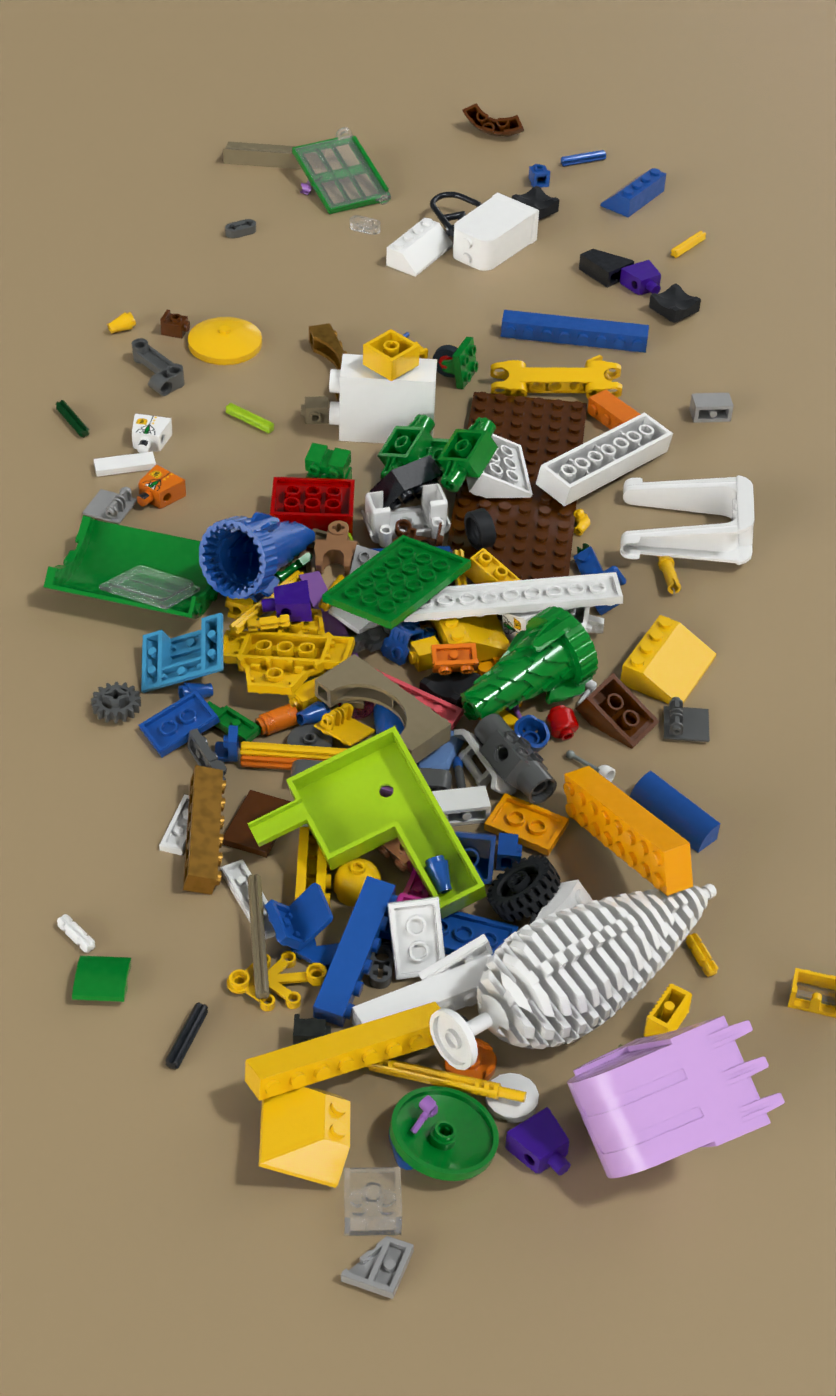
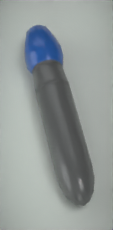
M456 756L453 759L457 789L466 788L463 762L460 757Z

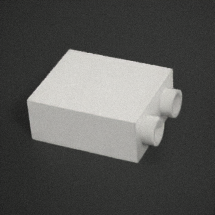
M343 354L341 369L330 370L329 392L340 393L339 402L331 401L329 411V425H339V441L385 444L395 426H408L418 414H424L434 421L437 359L419 358V365L390 381L363 365V355Z

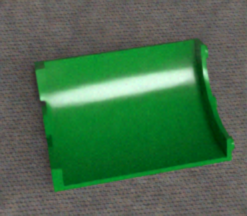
M84 515L75 542L78 543L75 550L69 551L63 561L64 565L48 566L44 582V588L193 619L201 617L218 597V592L208 584L199 564L200 541L98 521Z

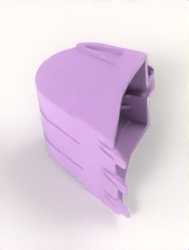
M720 1016L667 1033L638 1038L573 1070L575 1076L569 1079L567 1084L608 1178H619L638 1173L699 1147L719 1146L771 1123L767 1112L784 1104L785 1101L781 1093L763 1098L759 1097L751 1076L768 1068L769 1064L766 1057L762 1056L744 1062L735 1042L736 1039L753 1030L749 1020L728 1026L725 1017Z

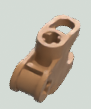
M339 520L330 523L326 539L315 540L316 571H319L320 574L324 573L326 566L337 563L344 566V575H349L358 541L349 540V526L346 522Z

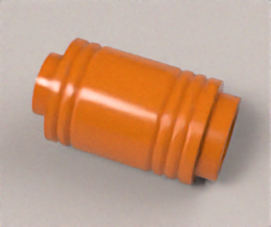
M286 704L260 714L255 719V722L261 727V735L266 734V736L297 725L296 714L298 711L295 706L292 707L290 704Z

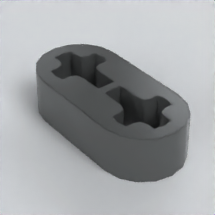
M252 219L232 222L225 226L226 237L232 239L256 232V221Z

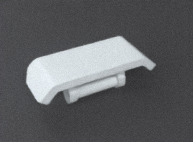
M454 729V736L467 741L469 744L466 749L460 752L458 757H460L476 780L477 786H487L491 781L492 790L503 795L505 793L509 795L514 794L516 788L505 782L480 753L479 750L483 745L475 734L465 729ZM474 754L478 756L487 769L483 774L471 759Z

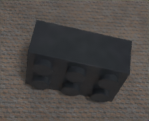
M429 455L391 470L370 492L383 491V508L390 507L391 510H395L402 503L407 505L415 498L421 499L422 485L439 484L438 480L442 477L443 473L432 456Z

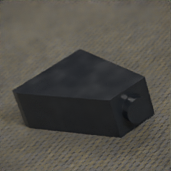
M591 249L580 254L579 270L608 288L620 282L621 268L633 265L634 261Z

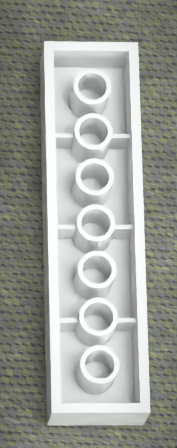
M644 412L542 464L536 485L563 506H566L666 453L673 433Z

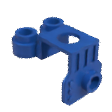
M420 621L401 622L391 630L389 637L384 638L381 647L382 655L398 665L405 664L409 655V640L416 641L435 636L437 639V631L431 627H425L423 630L420 628Z

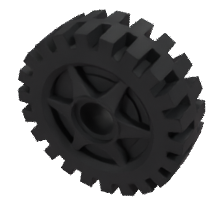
M531 855L528 859L525 857L520 859V863H517V861L512 863L511 868L506 867L503 874H498V880H493L492 886L488 889L487 900L498 916L504 921L514 922L515 919L519 921L523 919L524 915L527 918L531 916V912H538L540 906L545 907L548 904L547 900H552L554 897L553 893H557L559 889L557 886H560L561 879L554 866L545 856L536 855L534 857V855Z

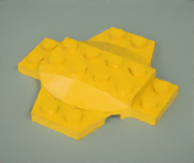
M311 609L312 621L290 622V626L285 628L278 626L277 629L242 631L239 635L231 634L229 630H226L223 636V663L238 664V671L246 672L248 692L293 695L310 676H321L327 672V669H332L351 657L355 646V637L333 636L330 632L325 633L321 609ZM274 611L270 616H276V611Z

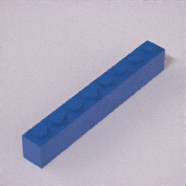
M504 310L501 337L646 353L649 325Z

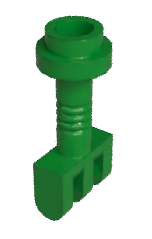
M305 553L283 571H277L274 576L280 580L279 584L295 571L305 566L312 559V554Z

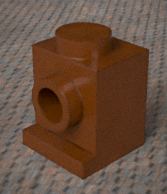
M166 310L160 319L161 335L182 339L190 329L188 316L172 314L170 310Z

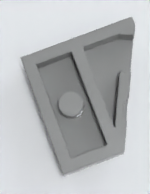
M386 1236L377 1243L373 1250L367 1251L362 1255L360 1262L350 1270L346 1268L342 1271L341 1281L393 1299L414 1252V1245Z

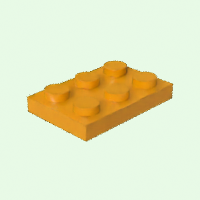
M505 793L485 821L484 830L498 836L499 833L518 834V844L549 856L566 830L569 818Z

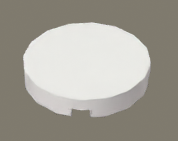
M507 1073L491 1080L492 1082L501 1083L502 1087L527 1092L524 1103L501 1097L498 1100L485 1097L487 1109L495 1118L499 1120L502 1118L507 1120L508 1123H518L533 1116L538 1106L539 1093L536 1085L529 1078L521 1074Z

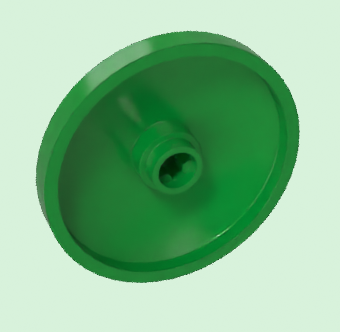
M428 1086L407 1093L396 1104L390 1120V1138L399 1156L418 1172L439 1180L461 1181L481 1174L490 1166L499 1144L497 1125L489 1111L470 1095L453 1088ZM429 1095L436 1102L438 1112L433 1117H428L418 1132L413 1134L410 1130L423 1112L419 1107V1103L424 1097Z

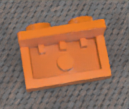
M476 643L431 645L433 673H439L440 675H449L452 672L471 674L478 670L479 659H477Z

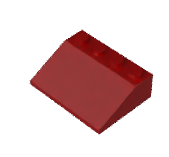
M274 477L270 515L278 518L280 522L289 521L291 523L296 521L311 530L315 528L326 532L330 523L339 520L344 521L348 524L349 533L353 536L355 479Z

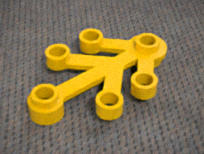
M292 951L283 952L281 958L272 967L271 957L267 954L269 990L285 999L288 1008H299L301 1005V995L296 991L289 990L282 984L309 982L312 986L323 984L327 974V969L323 964L312 963L307 967L306 972L280 974L285 968H293L296 965V954ZM253 963L246 970L237 969L231 972L227 978V988L232 993L248 994L260 1002V1008L263 1011L268 1012L275 1008V997L272 994H269V997L266 999L256 998Z

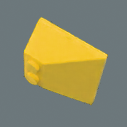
M304 1086L263 1099L261 1105L259 1167L336 1188L350 1148V1101L340 1095L310 1086Z

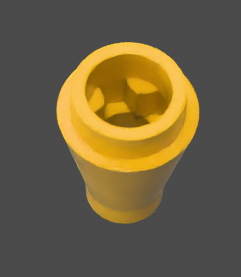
M124 312L107 324L111 334L131 330L136 326L131 312Z

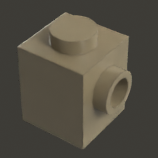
M328 396L305 397V404H301V416H305L306 424H329Z

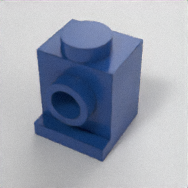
M535 164L529 166L528 178L532 187H549L550 170H547L545 165Z
M499 833L496 870L504 871L506 867L511 868L512 863L516 861L520 863L522 845L518 844V834Z

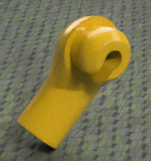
M577 509L573 513L577 523L574 533L581 536L590 526L591 522L583 509Z

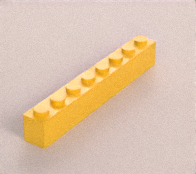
M436 1002L428 1003L246 1059L245 1082L260 1101L433 1046L435 1044L430 1033L429 1022L431 1015L441 1008Z

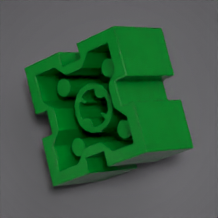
M312 442L305 458V470L308 471L306 478L352 479V467H349L351 464V450L336 447L334 450H330L327 445Z

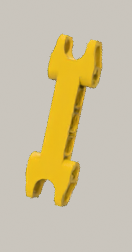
M519 360L496 362L491 365L490 376L495 379H503L504 381L492 383L491 393L512 396L521 395L524 397L527 396V393H586V397L589 399L590 396L605 389L607 391L609 389H617V391L610 393L618 398L622 396V384L608 380L620 377L621 365L607 361H589L585 364L584 368L526 367V364ZM503 369L504 371L496 372L495 370ZM609 369L616 370L615 372H607ZM496 389H505L502 392L495 391Z

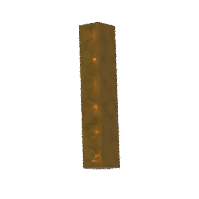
M195 765L190 779L183 890L212 895L215 885H220L222 872L218 871V867L221 866L223 853L219 852V848L222 847L224 837L223 834H220V830H222L224 825V816L221 815V812H223L225 806V798L222 797V794H224L226 788V780H223V770Z

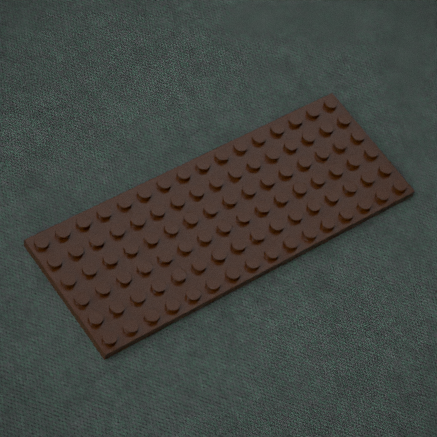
M474 392L467 430L475 423L478 417H486L496 426L493 434L521 445L533 495L531 498H484L469 492L467 479H465L459 491L456 492L447 543V546H450L452 551L462 549L464 557L469 560L480 551L472 547L468 540L464 527V518L467 512L484 508L491 515L496 530L495 544L484 549L520 580L569 576L575 523L573 513L576 510L577 500L563 506L536 485V481L542 464L583 444L587 403L562 401L560 399H543L540 397L532 398L521 395L512 396ZM467 577V585L475 584ZM455 580L448 586H456Z

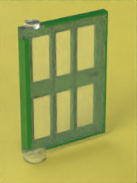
M348 127L339 129L336 133V138L292 147L293 155L329 214L376 203L385 205L391 200L389 188L357 137L353 136Z

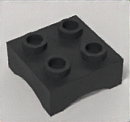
M539 186L533 187L525 194H515L512 196V199L538 209V220L559 211L560 200L546 195Z
M675 283L662 293L650 295L649 308L670 322L676 323L699 312L701 299L697 296L688 295Z
M452 672L449 675L431 673L420 681L419 689L462 708V697L460 694L474 685L473 682L482 675L476 672L471 674Z

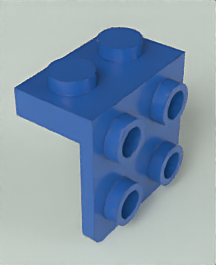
M317 883L311 884L289 906L272 899L265 905L269 915L268 919L273 925L277 941L283 946H289L299 951L308 945L333 920V914L321 886Z

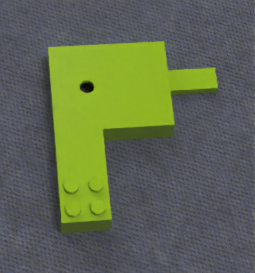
M395 726L286 779L294 801L247 823L259 847L307 824L331 870L398 837L429 896L439 897L442 919L486 897L483 881ZM384 786H390L393 788V794L389 797H383L379 793L380 789ZM443 855L445 860H448L452 887L451 891L444 894H438L437 889L424 869L427 859Z

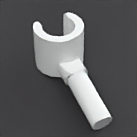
M592 679L586 683L585 692L577 702V705L581 704L596 689L597 683Z

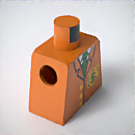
M155 465L139 481V496L136 499L142 507L150 503L157 508H164L186 496L185 479Z

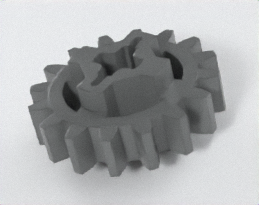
M117 681L112 686L106 683V688L98 687L99 692H93V698H91L93 713L97 714L98 719L105 717V722L107 723L110 720H114L116 724L120 719L123 722H127L126 717L134 718V713L140 712V693L135 691V686L128 688L126 682L119 685Z

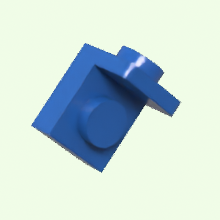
M229 725L228 735H224L223 742L215 743V753L219 761L238 762V726Z

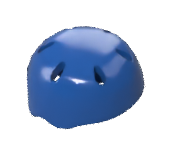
M533 715L521 717L514 725L513 731L519 738L523 737L531 744L530 748L534 752L542 750L549 741L550 732L547 724Z

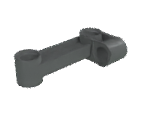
M138 338L132 341L133 360L136 363H142L155 373L148 382L152 389L162 396H167L185 385L182 365L173 363L148 345L146 339Z

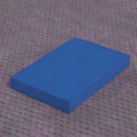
M195 690L138 726L162 758L187 743L190 730L198 729L201 734L219 723L220 720L205 699Z

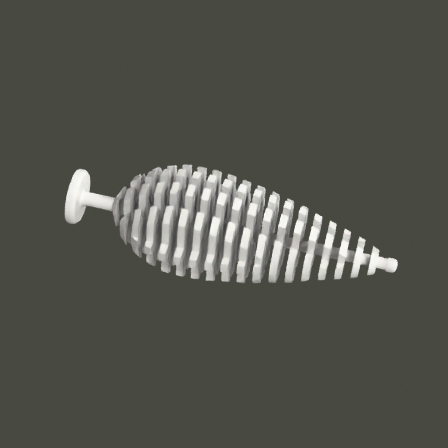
M706 884L701 888L693 886L666 896L659 889H651L644 892L635 891L628 895L623 893L613 898L610 896L599 901H589L585 905L581 903L570 908V910L566 908L556 914H548L542 919L539 918L531 924L525 925L504 940L505 942L498 946L494 951L495 953L489 957L485 964L481 980L479 978L477 986L478 1016L466 1022L460 1014L448 1008H441L431 1015L429 1022L430 1033L436 1048L449 1065L457 1070H466L476 1063L478 1056L477 1042L474 1036L486 1029L499 1039L522 1048L544 1049L550 1046L557 1047L565 1044V1042L567 1044L575 1042L615 1015L616 1011L620 1010L626 1002L633 999L637 995L636 993L643 989L646 983L656 975V972L665 965L701 918L703 910L707 907L708 900L716 896L715 886L712 884Z

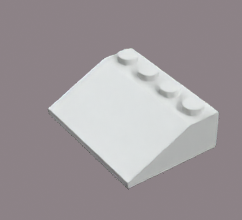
M493 434L491 437L498 448L480 478H466L469 492L484 498H531L533 493L521 445Z

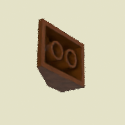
M614 673L575 708L591 726L631 749L660 722Z

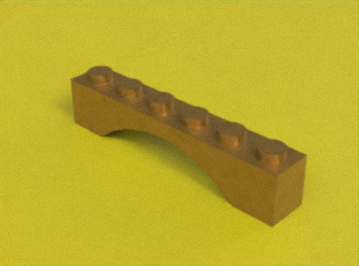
M330 323L309 326V343L313 352L327 358L337 369H341L342 356L347 354V352L343 350L342 342L338 340L336 330H333ZM334 393L337 401L339 402L340 393Z

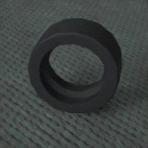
M484 508L467 512L464 518V527L472 547L480 550L493 546L496 541V530L489 512Z

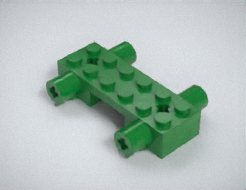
M418 414L408 426H395L377 456L385 466L380 478L382 480L395 468L431 455L443 473L441 477L442 486L451 492H458L467 477L480 478L497 450L498 446L491 437L496 430V426L486 417H478L468 430L455 429L450 439L433 438L430 433L435 427L434 421L424 414Z

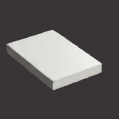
M439 897L387 903L396 980L419 977V972L445 957Z

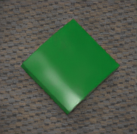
M80 956L74 979L72 1000L124 1002L128 990L131 958Z

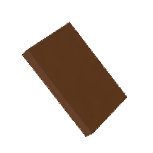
M250 790L225 832L222 845L267 858L277 839L259 847L247 823L291 801Z

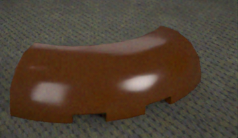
M477 103L462 109L470 123L484 133L494 136H510L524 132L518 115L494 119L483 112Z

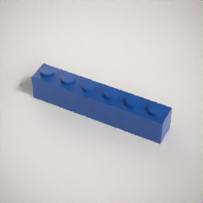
M369 876L366 877L314 1003V1018L326 1019V1022L340 1027L344 1026L346 1019H351L352 1007L355 1006L352 1003L355 996L360 997L364 985V982H361L364 974H369L373 962L370 958L373 952H378L381 944L380 933L381 931H386L389 924L387 903L396 902L398 896L395 895L396 885Z

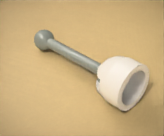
M568 750L566 752L568 759H574L585 766L592 767L610 782L614 779L616 773L614 768L608 765L596 767L575 755L574 751Z

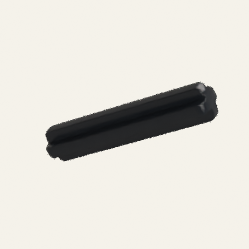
M198 1002L194 1005L165 1059L167 1067L174 1070L180 1067L208 1013V1006L206 1004Z

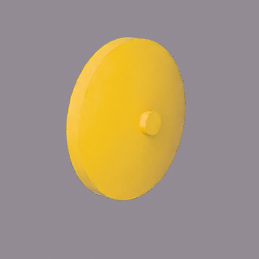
M216 317L202 321L190 330L188 334V347L196 358L206 363L234 365L248 361L259 353L262 347V335L254 324L246 320L234 317Z

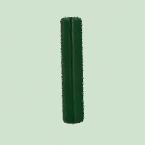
M64 400L56 402V409L79 436L83 438L90 434L88 432L89 428Z

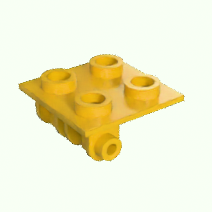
M344 703L341 707H337L331 710L330 713L324 714L321 721L313 726L321 730L323 734L332 736L340 740L342 744L349 746L356 744L376 731L352 718L354 708L349 703Z

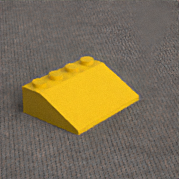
M496 614L482 617L472 616L460 619L430 620L433 628L437 631L436 634L440 644L476 643L477 659L479 661L503 656L510 645Z
M659 615L622 665L620 680L626 687L669 704L673 697H679L684 703L716 658V653L680 622Z

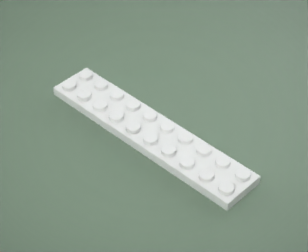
M616 572L447 586L404 619V622L437 621L448 618L460 619L463 617L505 615L507 613L519 612L527 613L543 611L552 606L563 609L590 608L602 605L613 606L615 604H623V595Z

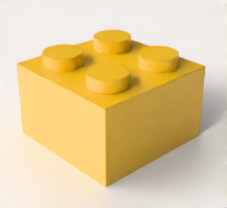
M390 329L363 344V365L386 379L393 381L419 365L420 345Z

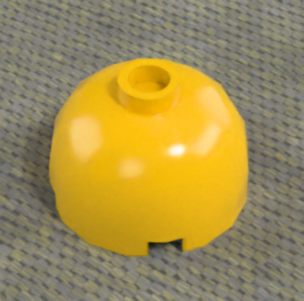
M356 858L340 866L336 870L333 880V890L337 894V899L347 906L354 907L366 877L369 876L382 880L380 871L372 862L362 858Z

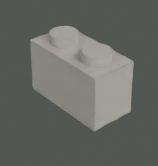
M696 393L691 395L689 410L694 423L731 422L734 406L729 393Z

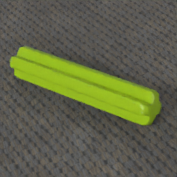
M233 403L226 405L227 414L266 433L274 431L273 422Z

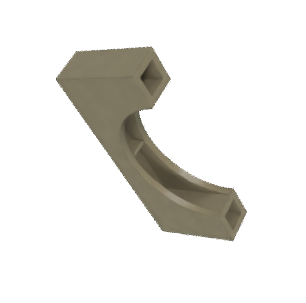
M355 654L315 679V696L329 707L346 701L361 700L379 704L396 714L404 725V730L400 736L416 764L450 741L451 723L447 719L442 718L429 706L424 705L415 696L406 692L397 683L388 679L382 672L377 671Z

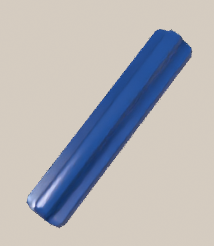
M600 150L563 156L560 162L562 166L605 160L606 152Z

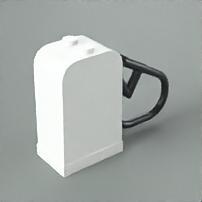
M458 192L439 193L430 201V207L446 228V234L448 237H454V259L482 271L492 270L529 244L537 241L539 210L500 193H496L483 204ZM443 198H457L477 208L467 215L465 211L444 215L436 206V202ZM458 219L454 225H451L449 222Z

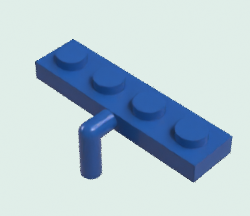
M591 546L573 556L581 575L616 572L619 584L624 585L626 583L625 577L617 566H611L603 571L597 555ZM619 604L595 607L599 614L603 615Z

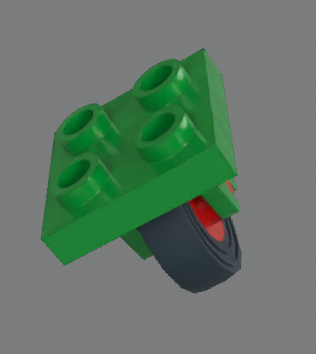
M466 337L458 348L452 345H443L433 355V359H437L438 373L449 378L455 377L457 389H464L468 382L471 381L475 372L478 371V361H476L475 355L476 345H474L473 337Z

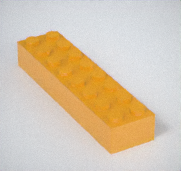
M586 766L564 774L565 783L563 789L567 798L565 809L570 818L574 819L581 827L585 828L593 837H596L605 847L613 851L617 857L624 860L666 896L693 887L690 842L592 767Z

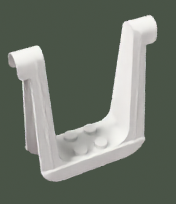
M738 475L727 478L643 482L642 478H629L624 482L623 500L627 504L715 514L731 518V522L721 524L626 531L621 535L620 553L624 558L639 559L640 554L728 562L736 563L737 565L744 564L751 559L754 495L753 484L746 477Z

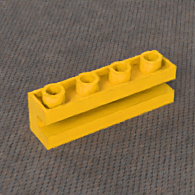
M484 548L470 558L471 568L463 573L475 584L520 580Z
M300 827L295 900L311 884L317 883L321 886L330 907L331 893H326V889H331V874H327V870H331L314 836L309 835V827Z

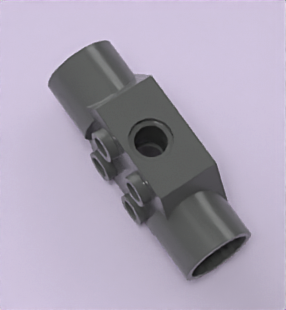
M490 714L477 724L474 734L483 745L479 751L505 782L520 790L533 804L542 803L551 797L556 790L557 782L543 764L544 759L538 753L531 750L529 741L523 737L519 738L516 736L515 732L499 714Z

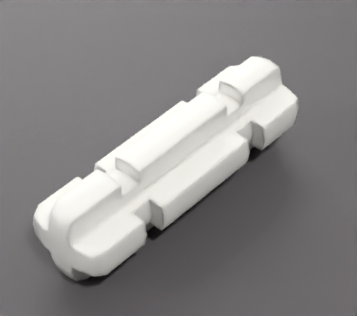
M64 914L57 919L58 927L62 931H66L65 934L75 944L80 945V948L85 953H89L95 948V941L69 915Z

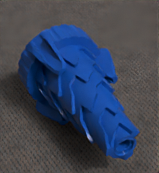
M255 512L252 518L233 516L217 521L207 528L199 544V564L208 584L216 592L231 599L251 598L254 602H259L263 597H269L274 593L273 588L278 586L280 582L274 574L280 568L293 562L294 558L300 555V552L305 551L307 546L315 541V532L296 521L291 523L289 521L280 522L278 518L262 512Z

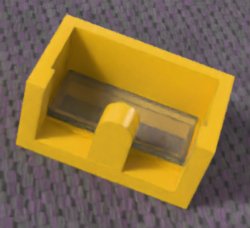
M795 968L788 1007L836 1018V976Z

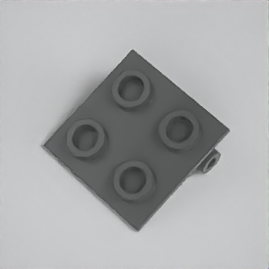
M673 697L669 702V706H664V739L710 742L709 709L683 707V701L679 697Z

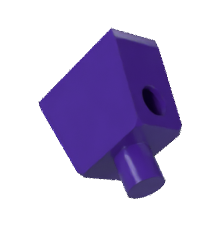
M650 260L621 268L620 284L635 294L643 295L650 292L658 294L660 292L661 273Z
M308 580L275 586L273 588L274 598L261 599L263 612L276 611L277 618L280 615L288 614L290 622L312 621Z
M548 1107L507 1132L505 1148L533 1172L540 1174L551 1167L560 1176L570 1168L571 1164L565 1158L568 1154L569 1138Z

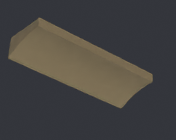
M228 142L226 148L223 149L224 164L302 169L292 153V147L297 146ZM316 153L304 155L312 170H322L323 164Z

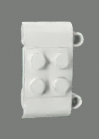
M438 483L422 485L421 506L391 510L390 507L383 508V491L370 492L365 495V513L364 510H361V514L371 540L379 543L381 547L386 548L392 543L394 538L398 537L394 529L396 522L400 519L408 520L412 528L417 529V536H431L433 539H436L439 522H442L440 532L442 536L451 527L447 516L448 501L441 485Z

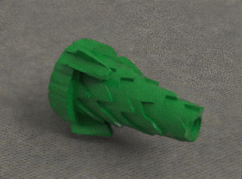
M556 606L548 607L532 617L527 622L526 630L520 631L513 638L500 660L488 672L476 679L472 687L460 694L462 697L461 703L465 710L464 715L469 720L483 719L490 714H498L506 708L511 710L524 700L533 699L543 692H547L545 701L549 705L583 694L586 683L593 679L598 669L597 652L594 643L583 625L568 611Z

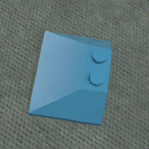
M222 613L201 618V630L170 638L163 630L143 635L141 691L143 693L223 671Z

